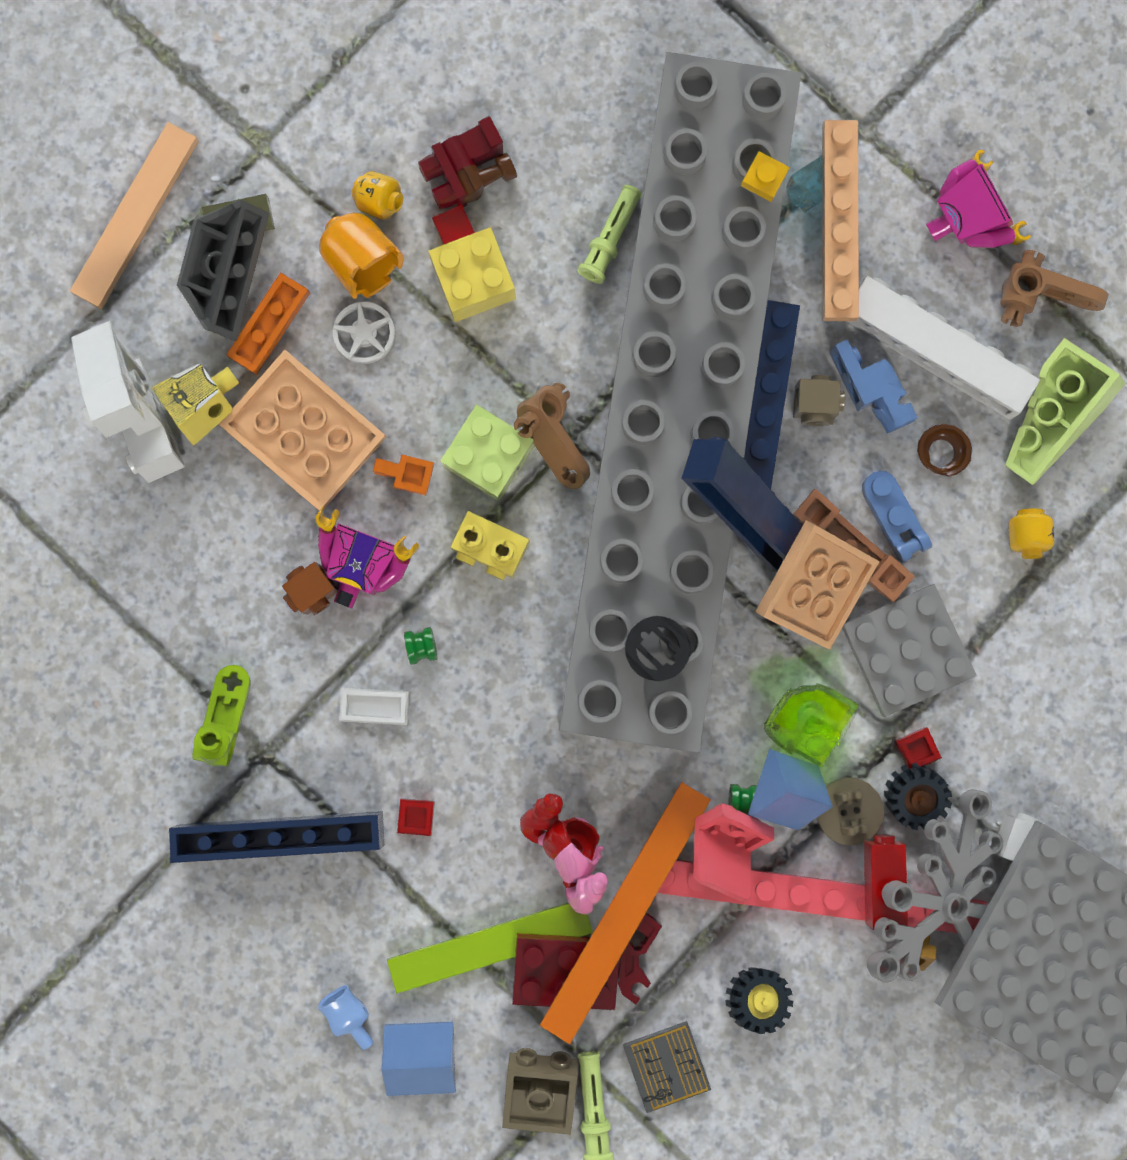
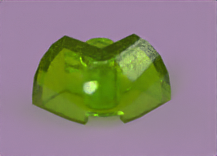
M816 683V685H803L793 690L790 688L781 697L764 722V729L771 740L792 755L795 752L823 768L836 746H839L855 718L859 704L830 687Z

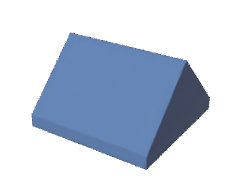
M769 749L748 815L799 830L833 807L820 768L815 764Z
M453 1021L385 1024L381 1070L387 1096L456 1092Z

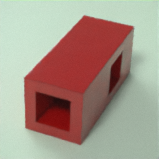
M874 835V841H864L866 925L874 930L877 920L886 917L900 925L908 926V910L899 912L886 906L882 898L883 887L891 881L897 880L907 884L906 844L895 841L894 835Z

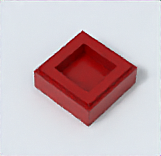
M462 204L432 217L443 245L475 233Z
M923 727L895 740L904 763L909 769L912 768V763H918L922 767L923 764L928 765L942 758L928 727Z
M401 798L397 833L431 836L435 801Z

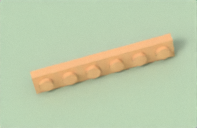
M824 120L822 124V321H857L859 318L858 120Z

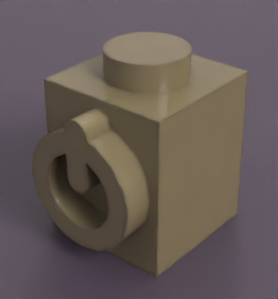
M813 375L811 379H800L795 385L793 418L801 419V424L806 426L833 425L834 419L839 415V411H843L845 407V392L840 391L841 381H831V376Z

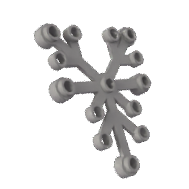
M970 789L960 796L959 807L964 815L957 848H955L949 836V827L945 822L932 819L925 825V836L929 840L936 841L951 871L950 882L948 883L942 871L940 858L930 854H923L919 857L917 868L921 874L929 876L938 896L916 892L909 884L897 880L891 881L883 887L882 898L886 906L891 909L905 912L912 906L935 911L916 927L900 925L886 917L877 920L874 927L877 937L889 942L895 939L899 941L887 951H877L869 956L867 968L872 977L885 983L894 981L897 976L907 981L917 979L920 974L919 960L923 941L944 922L953 923L965 948L973 933L967 917L981 919L988 905L970 902V900L984 888L991 887L996 880V873L993 868L979 864L991 854L998 853L1003 846V839L999 834L985 831L979 838V846L971 851L977 819L987 817L992 808V800L988 793ZM938 826L939 830L937 835L935 836V829ZM931 861V867L928 870V863ZM972 871V879L964 885L966 875ZM889 925V930L885 934V928ZM910 965L909 971L906 973V968Z

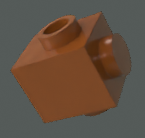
M313 562L305 569L303 566H299L286 576L288 581L282 585V588L287 594L283 596V599L293 612L299 610L306 615L311 612L313 615H316L330 605L328 599L338 592V588L330 578L326 577L327 573L320 564Z

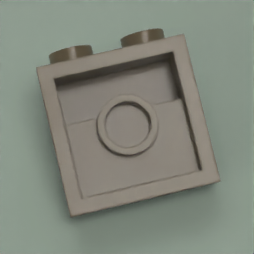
M521 1048L516 1053L510 1052L502 1128L571 1135L578 1076V1059L571 1058L568 1053L563 1051L554 1052L551 1056L537 1055L530 1048Z

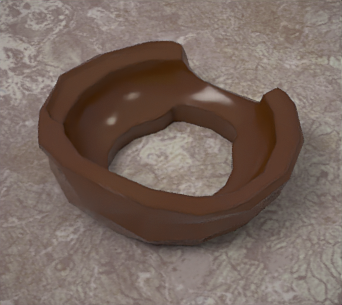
M941 424L924 431L918 440L917 452L924 467L936 474L949 477L963 471L971 462L972 446L970 439L962 430L953 425ZM937 440L947 441L954 450L952 461L944 468H938L930 463L929 448Z

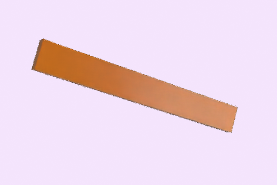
M683 782L680 783L541 1021V1027L566 1043L571 1044L695 828V818L704 813L711 799Z

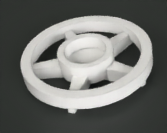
M357 302L344 308L337 316L333 326V339L337 349L345 358L359 364H370L379 361L391 350L395 340V326L388 312L381 306L371 302ZM362 308L373 309L385 318L375 322L365 319ZM358 311V320L352 326H340L343 319L350 312ZM388 323L390 334L388 342L383 348L377 341V330ZM339 331L351 334L354 343L350 353L342 347L339 340ZM372 345L380 351L371 357L361 358L355 356L360 347Z

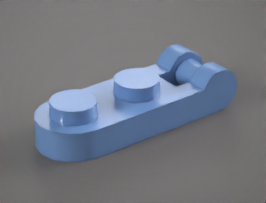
M877 471L865 478L862 484L863 496L897 559L903 563L912 558L911 554L919 550L924 552L932 548V542L928 534L922 529L892 474L886 471ZM908 530L912 539L904 542L899 534Z

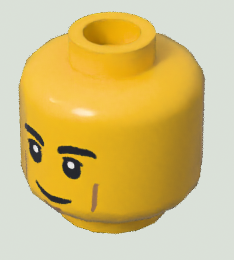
M368 171L356 179L352 188V198L357 209L380 220L390 218L403 205L404 197L401 193L400 184L395 178L376 171Z

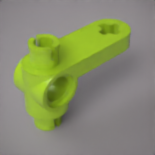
M228 665L217 673L203 726L199 728L194 738L193 760L205 762L211 766H229L251 687L250 677L241 666ZM233 674H236L242 685L235 686L233 691H229V687L224 681L225 679H231Z

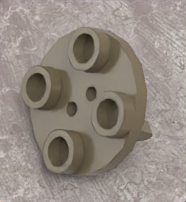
M840 778L830 782L826 788L833 807L817 817L821 830L829 839L842 845H859L864 843V841H869L879 831L884 820V805L879 793L869 783L858 778ZM855 807L859 808L858 813L854 812ZM841 810L846 811L844 816L841 815Z

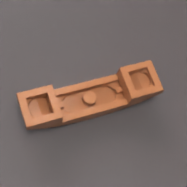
M813 489L792 515L803 525L807 520L878 560L879 564L867 584L891 602H895L915 576L893 556L883 553L840 515V510L817 489Z

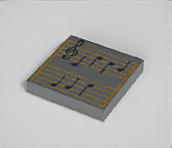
M687 1021L623 1044L646 1113L711 1090Z

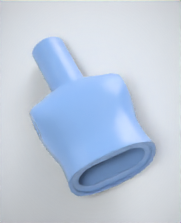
M347 985L339 987L320 1001L318 1009L328 1020L330 1029L335 1036L350 1033L362 1050L368 1049L373 1044L372 1038L362 1026L369 1017L368 1010L362 1001L353 995Z

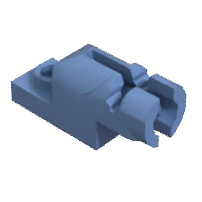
M848 339L836 344L829 353L857 412L874 405L875 408L872 411L883 425L886 433L900 429L918 419L911 403H898L906 395V390L903 389L894 368L886 359L862 369L860 366L862 364L860 353L855 346L851 347Z

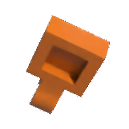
M401 454L399 464L376 458L373 472L376 475L395 478L393 485L395 489L427 496L434 462Z

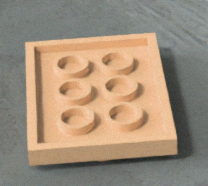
M286 350L278 356L233 407L232 412L219 423L224 430L318 510L323 506L324 509L387 438L384 433Z

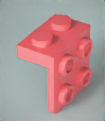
M724 803L696 817L694 836L695 880L741 902L749 900L751 898V851L774 840V827Z

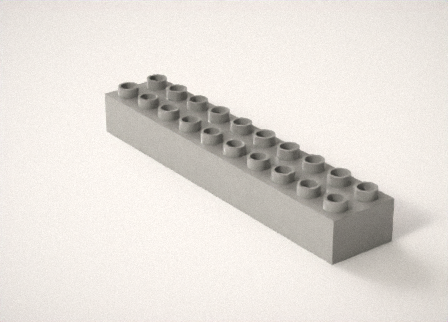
M666 52L559 731L700 753L733 531L681 478L694 439L724 438L744 458L786 177L772 202L743 188L741 183L759 151L788 166L802 72ZM652 616H663L676 621L685 630L690 642V657L685 668L675 677L664 681H652L639 676L630 667L625 654V643L631 629L641 620ZM657 627L679 648L678 641L672 632L665 628ZM653 631L649 635L646 632L641 633V637L644 640L640 644L663 666L666 663L669 665L674 664L675 661L672 656L675 653ZM636 648V650H637V655H638V658L640 659V661H641L646 667H648V668H650V669H653V670H658V669Z

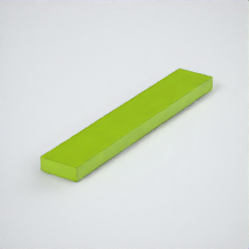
M569 902L388 958L387 964L396 994L515 957L517 933L575 937L593 933L588 914L575 912Z

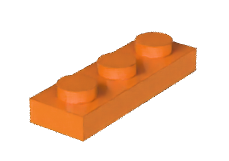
M280 272L226 356L257 376L310 295L309 290Z

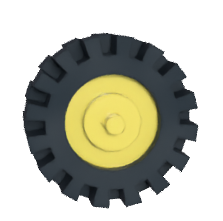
M751 967L748 968V971L742 970L738 972L740 977H733L730 981L734 984L732 989L727 988L726 994L730 995V1000H725L726 1006L731 1008V1011L728 1012L730 1017L736 1019L735 1023L738 1026L758 1034H765V1032L773 1033L776 1032L775 1027L782 1028L785 1025L782 1021L783 1018L789 1019L792 1014L787 1012L788 1006L793 1007L794 1002L788 1000V996L793 995L791 989L785 987L788 982L784 978L779 977L780 974L763 968Z

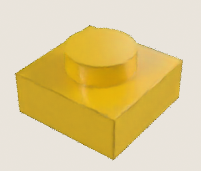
M759 151L741 186L772 202L790 167Z

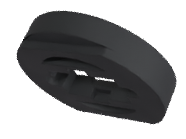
M652 616L638 622L629 632L625 643V654L630 667L639 676L652 681H664L675 677L685 668L690 657V642L685 630L676 621L663 616ZM657 627L665 628L672 632L678 641L679 648ZM653 631L675 653L672 656L675 661L673 665L666 663L663 666L640 644L644 640L641 637L642 632H646L649 635ZM636 648L658 670H653L646 667L638 658Z

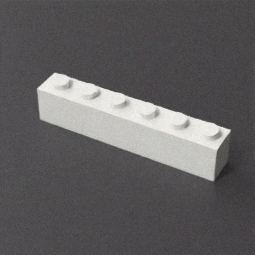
M869 276L864 279L859 286V318L857 321L846 322L1005 418L1011 420L1022 412L1040 382V379L1033 376V371L1030 368L1008 361L1000 350L991 346L985 347L975 341V336L963 329L957 330L947 324V320L942 315L935 312L929 313L920 308L918 302L907 295L900 296L890 290L888 283L882 279H872Z

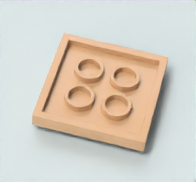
M806 520L755 612L830 650L879 561Z

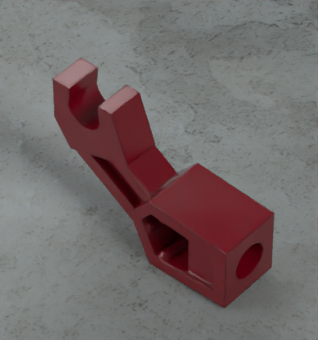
M647 912L637 927L640 932L646 935L645 939L637 947H634L633 943L629 941L620 957L619 979L617 983L622 995L635 1005L639 1002L640 996L632 991V986L635 983H642L648 988L651 984L649 978L639 965V955L647 952L662 928L661 922Z

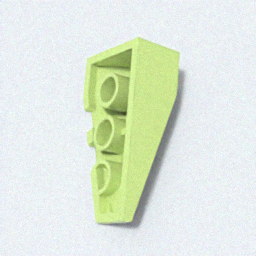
M1065 338L1041 368L1038 376L1040 382L1027 405L1029 408L1022 426L1018 429L1005 466L1032 485L1042 477L1095 421L1126 384L1119 373Z

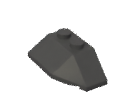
M237 200L193 221L177 282V287L203 328L233 341H237L269 217L268 212L243 200Z

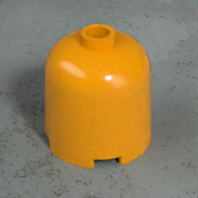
M353 212L336 216L328 221L320 238L319 252L323 260L353 299H356L358 294H363L365 298H369L380 292L392 281L388 276L395 266L399 270L403 266L404 256L402 252L366 215Z

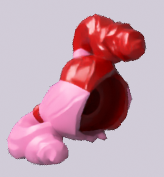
M549 793L543 798L537 799L536 803L533 804V808L523 814L520 819V830L524 837L531 842L543 846L545 853L554 861L555 868L563 879L566 898L575 912L587 915L592 912L594 904L598 903L603 897L608 883L606 874L601 872L595 875L591 874L602 857L601 851L604 847L597 846L600 840L599 834L585 819L573 817L559 820L558 814L561 813L563 808L562 798L559 795Z

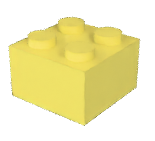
M491 227L428 250L432 265L455 322L516 300L515 287Z

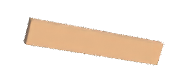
M167 122L71 287L70 292L102 310L197 146L199 140L196 136Z

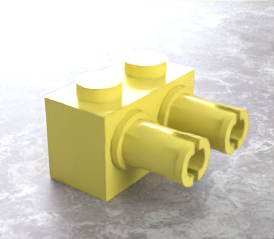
M467 511L450 548L457 552L455 557L457 560L470 566H474L475 561L487 566L486 573L504 581L505 576L514 578L530 544V540Z

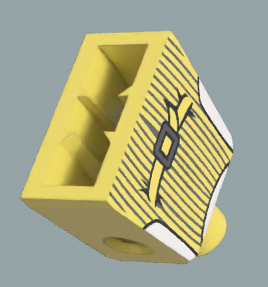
M196 364L152 387V390L190 443L195 445L232 412L233 408L223 394L234 388L239 382L228 367L210 377L201 364Z

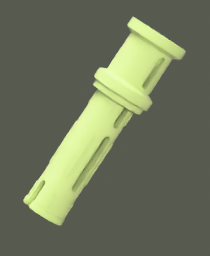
M631 185L623 186L622 192L599 237L591 240L589 244L591 250L584 264H579L577 268L578 273L585 279L597 284L604 283L606 279L604 273L610 261L616 259L618 255L616 246L638 201L642 197V193L637 188Z
M586 1051L578 1054L585 1120L580 1125L581 1132L585 1136L586 1147L583 1160H614V1154L609 1148L608 1131L611 1130V1123L608 1118H605L600 1052Z

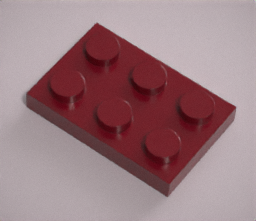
M517 933L512 1005L550 1007L590 937ZM619 960L591 1009L615 1010Z

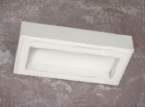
M341 688L339 722L408 725L410 691Z

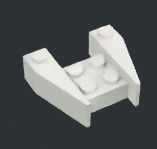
M110 321L71 337L81 393L86 405L85 408H82V413L90 428L96 427L106 438L122 431L130 455L126 456L127 463L134 474L139 473L148 483L184 468L185 465L159 400L152 390L153 386L140 358L134 360L117 339L112 323Z

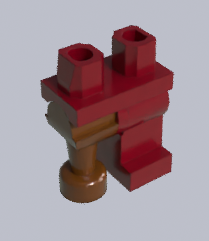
M490 116L478 121V126L460 135L450 137L442 143L439 142L432 145V154L418 162L419 170L426 182L438 176H442L445 182L431 190L439 209L450 207L454 204L457 206L462 204L464 208L468 206L467 203L477 201L482 196L484 187L502 177L505 182L517 178L511 158L507 153L503 154V140ZM495 159L496 165L482 170L478 169L477 166Z

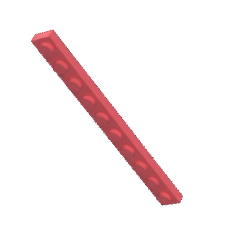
M677 859L658 893L865 921V884L751 869V898L741 902L698 883L694 878V862ZM970 900V902L987 905V902L984 900ZM912 906L908 910V926L916 927L935 910ZM968 916L967 920L974 932L980 918ZM944 922L936 929L938 931L957 933L953 923Z

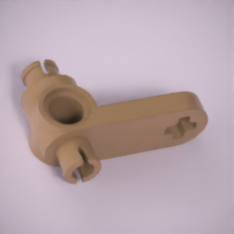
M1025 250L1023 252L1021 263L1013 264L1010 275L1002 286L1003 295L1000 304L1005 308L1001 321L1007 324L1010 319L1012 320L1010 326L1016 327L1022 326L1025 314L1033 312L1039 294L1091 311L1103 310L1109 296L1105 290L1041 268L1045 256L1039 252L1035 258L1034 254L1036 251ZM1018 279L1027 282L1029 291H1024L1020 288Z
M554 383L552 386L546 385L541 387L531 398L522 401L518 405L514 429L517 430L522 426L518 435L523 438L530 437L534 440L533 444L562 485L569 489H578L589 479L590 468L560 424L567 407L566 401L570 397V392L568 390L564 394L562 393L566 388L562 383ZM569 470H574L576 473H570Z

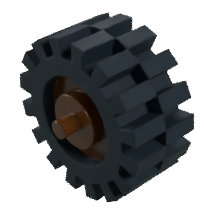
M912 763V768L909 769L907 765L900 767L903 771L902 773L898 774L894 771L891 774L894 780L893 782L887 780L885 784L889 789L884 791V797L887 799L885 803L893 816L903 826L907 827L909 825L912 830H918V827L921 826L924 830L928 821L932 819L937 820L939 816H942L944 819L947 817L948 813L944 809L945 807L951 809L952 802L948 798L952 797V793L947 788L949 786L947 782L934 769L932 770L924 764L921 767L918 763Z

